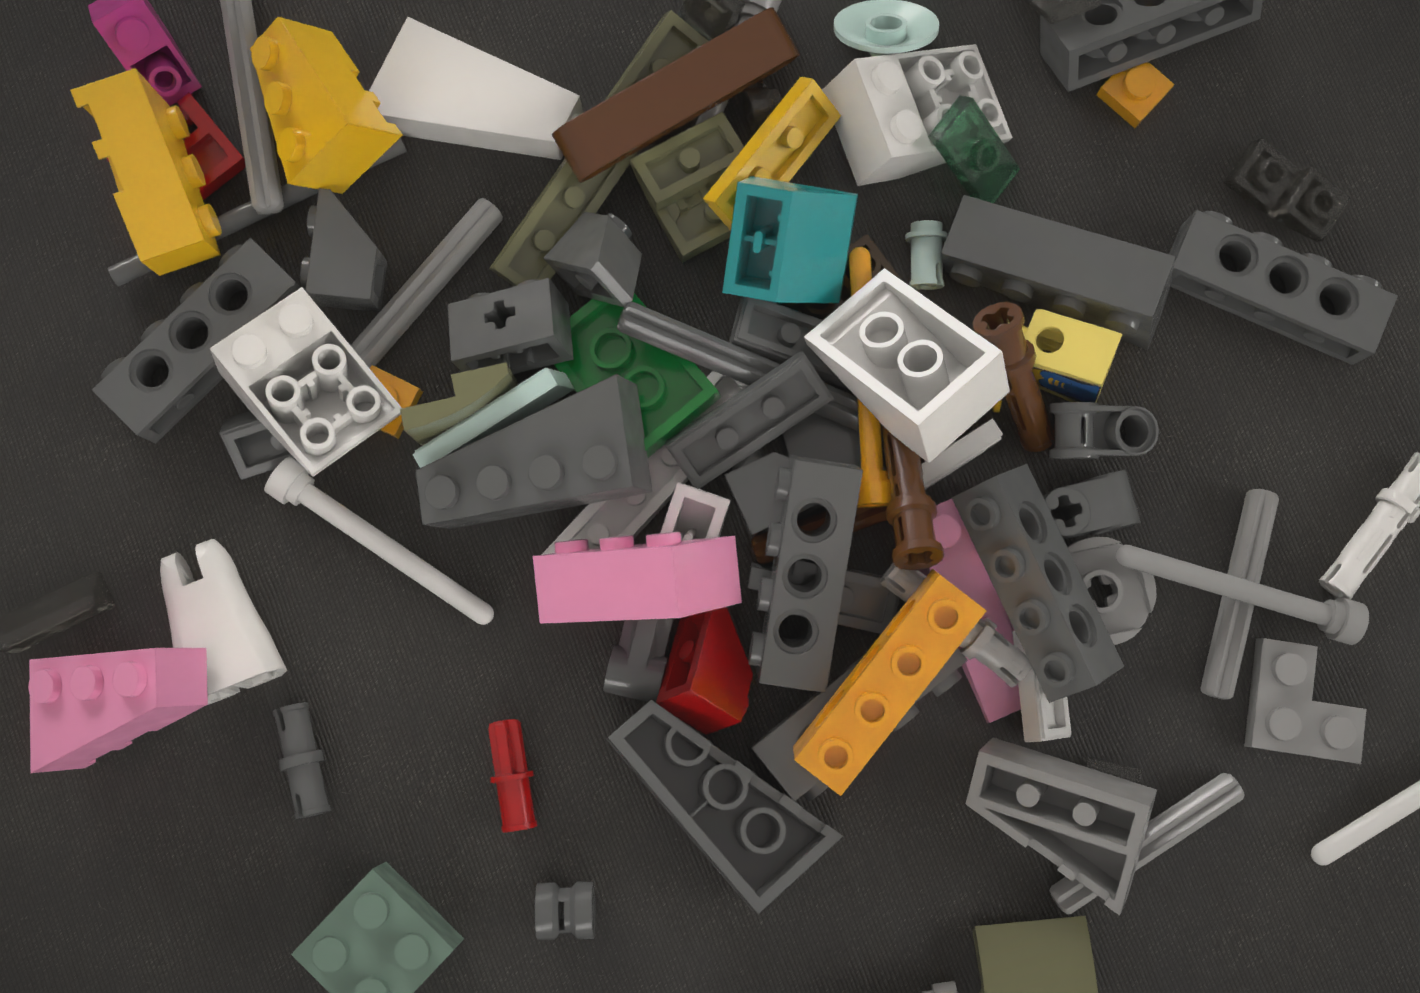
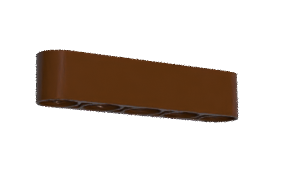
M770 7L571 119L554 131L552 137L580 183L585 182L772 75L795 60L800 53L773 7Z

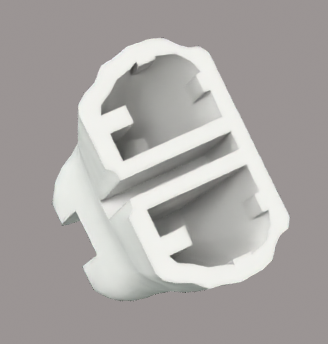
M215 539L199 543L195 547L197 560L203 578L194 581L186 560L178 552L162 558L160 566L161 584L169 618L173 648H206L208 705L240 692L239 687L247 689L278 678L287 671L269 631L243 585L231 556Z

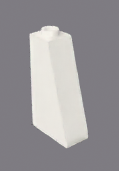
M407 17L369 90L374 92L381 102L378 110L388 123L396 124L403 136L561 160L563 154L552 137V133L583 113L580 95Z

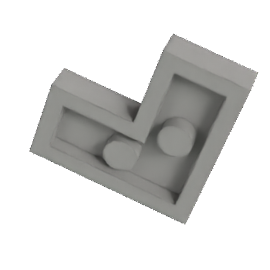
M1267 638L1256 639L1244 746L1361 764L1367 709L1312 701L1318 646Z

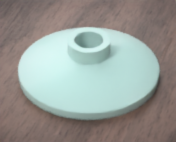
M869 0L859 2L841 10L834 19V33L836 37L852 48L869 52L871 56L898 54L922 48L930 44L939 32V20L932 11L921 5L902 0Z

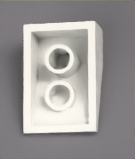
M885 268L804 336L806 344L893 436L928 463L934 460L1010 392L1003 353L1000 349Z

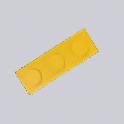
M800 77L704 196L703 200L730 231L738 182L751 176L789 182L841 117L814 79Z

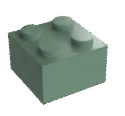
M384 862L373 868L291 955L329 993H414L464 938L387 862Z

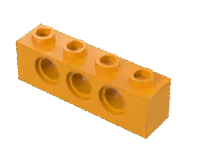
M932 569L794 744V760L841 796L986 613V610Z

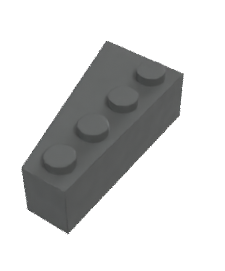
M616 374L416 470L422 525L453 529L653 492L648 456L645 451V436L637 384Z

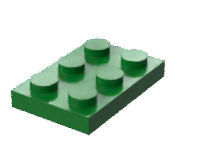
M634 293L633 300L631 302H635L646 307ZM591 299L570 317L574 359L554 365L560 372L566 373L577 393L616 374L637 384L645 436V451L649 458L665 445L667 440L682 431L721 399L722 396L694 362L620 332L617 329V325L624 307Z

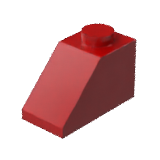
M727 607L680 618L656 701L666 711L705 735L740 723L749 705L748 693L753 672L750 665H748L746 654Z

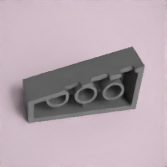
M963 195L941 251L945 272L950 273L949 276L958 283L970 287L981 285L999 292L1012 300L1024 302L1049 312L1116 331L1122 334V341L1145 350L1149 349L1167 301L1176 257Z
M652 700L606 739L746 905L757 914L765 909L843 837V835L811 815L802 806L785 794L780 793L739 761L734 760L718 749L709 740Z

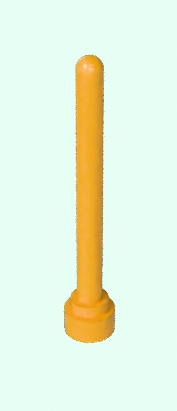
M856 247L849 254L851 296L872 279L871 256L864 247ZM857 398L861 469L863 470L857 508L888 506L891 501V488L888 473L883 470L881 423Z

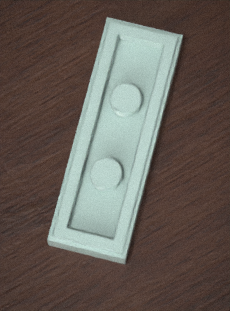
M544 368L479 409L470 417L415 450V453L412 455L419 467L422 468L541 411L573 391L574 387L566 373Z

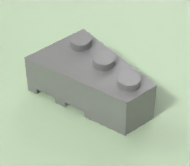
M993 737L979 750L965 804L1025 848L1029 845L1057 865V871L1071 881L1076 879L1105 900L1104 905L1120 916L1129 895L1157 789Z

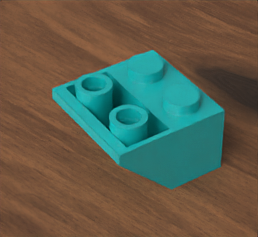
M754 176L739 181L737 184L722 293L779 303H840L858 194Z

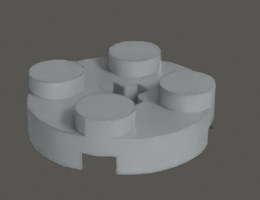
M1109 537L1083 539L1067 546L1087 589L1091 587L1092 577H1098L1101 585L1110 584L1112 595L1104 598L1105 607H1097L1094 600L1093 602L1113 644L1117 645L1128 641L1142 629L1140 627L1146 622L1148 614L1153 611L1156 602L1154 576L1124 567L1117 562L1116 551L1122 546V544H1119L1121 543L1120 541Z

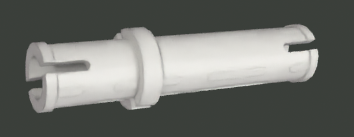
M1416 452L1412 455L1404 470L1389 489L1383 488L1375 499L1377 505L1341 551L1333 565L1319 579L1320 585L1337 598L1343 597L1351 600L1360 584L1373 570L1399 532L1407 523L1415 522L1420 515V453Z

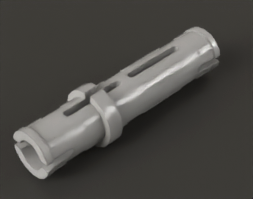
M892 563L879 583L907 602L926 576L919 570L900 569ZM988 618L980 619L960 644V647H962L960 653L969 660L976 658L1013 688L1017 685L1018 680L1021 682L1032 666L1024 652L1012 645L995 630L997 625Z

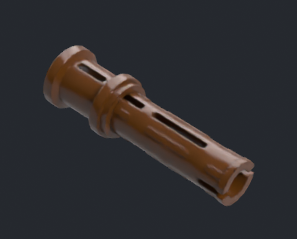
M999 302L989 305L975 316L972 323L973 330L1003 353L1010 390L1005 397L1016 424L1022 447L1029 452L1043 451L1052 445L1051 440H1055V433L1048 419L1045 404L1032 370L1036 360V352L1033 344L1026 340L1023 334L1022 327L1025 320L1022 309L1017 304L1010 302Z
M881 424L887 473L891 488V501L886 509V519L894 527L896 548L892 552L893 563L896 567L904 570L930 568L943 560L944 550L942 544L936 541L933 519L936 518L937 507L931 497L926 494L921 458Z

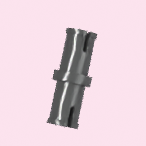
M308 702L292 704L272 711L273 717L276 720L283 758L278 760L280 772H287L295 820L331 811L320 763L325 761L323 750H317Z

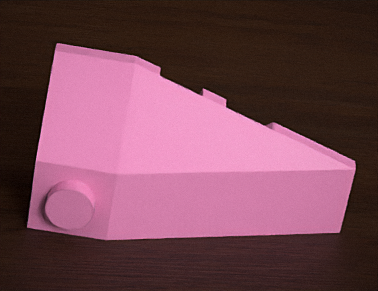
M949 499L936 505L937 515L933 519L936 541L943 546L944 558L937 565L919 571L927 576L934 569L986 610L981 619L988 618L997 625L995 630L1014 645L1012 631L1015 630L953 500ZM967 658L968 661L962 665V668L987 723L996 721L1021 709L1018 683L1015 687L1011 688L996 673L976 658L971 660Z

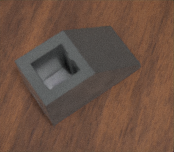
M319 188L317 206L311 205L307 217V231L309 237H312L310 257H304L300 270L301 286L303 289H306L305 291L312 300L321 307L380 312L383 301L387 260L332 191Z

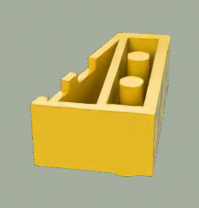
M277 17L250 48L252 63L256 68L264 97V106L270 118L277 143V152L281 158L288 184L318 190L319 188L330 189L334 193L343 194L403 136L396 124L386 122L379 112L378 107L381 102L375 93L364 90L356 78L359 70L332 31Z
M136 68L71 89L70 91L77 107H83L95 119L102 139L94 141L92 144L99 160L105 158L109 160L119 191L113 193V196L140 261L161 276L221 255L215 239L216 236L222 234L221 226L212 206L209 203L204 205L199 187L206 185L204 174L196 157L193 154L188 155L183 138L189 137L190 133L177 105L170 107Z

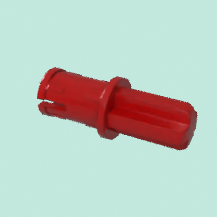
M518 719L495 721L488 728L495 776L490 777V783H496L502 820L501 830L502 832H514L534 828L538 825L537 820H535L529 777L534 776V770H528L521 722Z

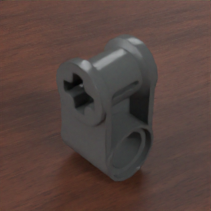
M1092 402L1049 404V412L1055 415V448L1049 450V459H1099V457L1137 456L1146 454L1153 449L1158 440L1159 429L1157 420L1150 411L1143 407L1106 406ZM1121 423L1124 425L1126 432L1124 442L1120 437Z
M1126 470L1089 478L1077 484L1060 487L1043 495L1050 512L1054 509L1055 511L1063 510L1066 520H1054L1064 540L1090 533L1092 535L1101 534L1141 523Z

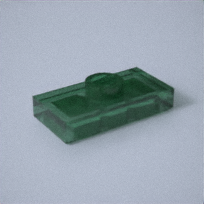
M960 95L928 136L970 197L995 203L1020 170L975 100L971 97Z

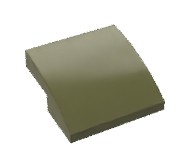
M723 111L630 159V164L636 178L682 263L730 238L731 231L703 200L704 196L744 148Z
M505 362L452 374L451 378L455 397L400 409L404 431L423 446L457 423L470 417L479 409L519 385L508 364Z
M1086 916L974 927L972 932L982 987L979 993H1098Z

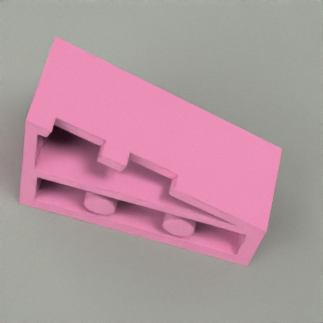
M681 532L646 535V544L634 545L633 535L599 539L600 548L589 549L588 539L554 542L555 553L533 556L540 624L681 618L742 603L735 536L681 540Z
M149 648L29 660L30 680L28 689L30 694L31 773L86 768L96 763V758L112 750H121L133 744V739L146 732L158 731L208 705L206 648Z

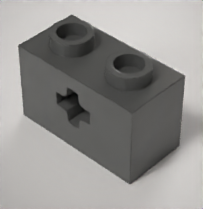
M549 278L526 280L515 287L492 293H476L466 300L448 304L451 362L461 372L506 362L512 373L517 374L574 359L569 304Z

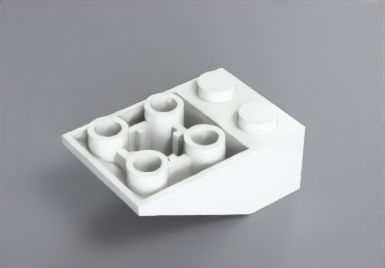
M976 44L856 58L822 89L841 115L835 123V127L857 186L900 179L1008 142L1013 138Z
M302 287L210 348L221 376L251 413L312 477L401 415L400 409L402 407Z

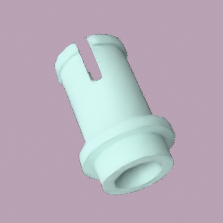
M922 220L911 223V232L905 235V240L911 243V281L909 286L913 289L934 290L944 287L941 251L948 233L943 231V223L940 221Z

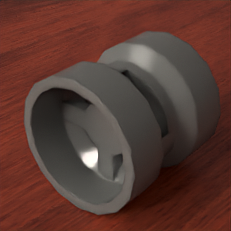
M577 881L572 887L560 888L555 882H538L535 894V931L537 940H555L559 934H572L576 939H594L596 926L594 881ZM562 902H564V919H562Z

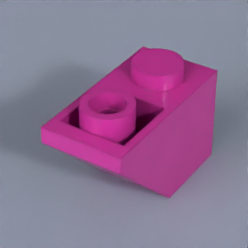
M96 0L88 5L92 23L125 70L128 71L136 68L169 106L176 103L186 93L190 92L191 94L202 87L171 34L148 0Z

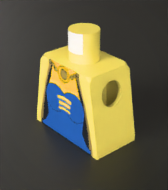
M1036 309L1029 327L1023 326L1022 330L1025 339L1033 344L1036 352V360L1032 370L1039 389L1070 402L1096 403L1112 365L1122 334L1043 309ZM1041 350H1048V351H1051L1052 353H1046V352H1043V351H1041Z

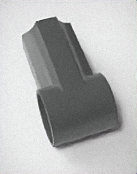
M674 618L624 620L620 642L614 645L609 659L604 681V692L647 703L652 700L656 703L669 656L665 655Z

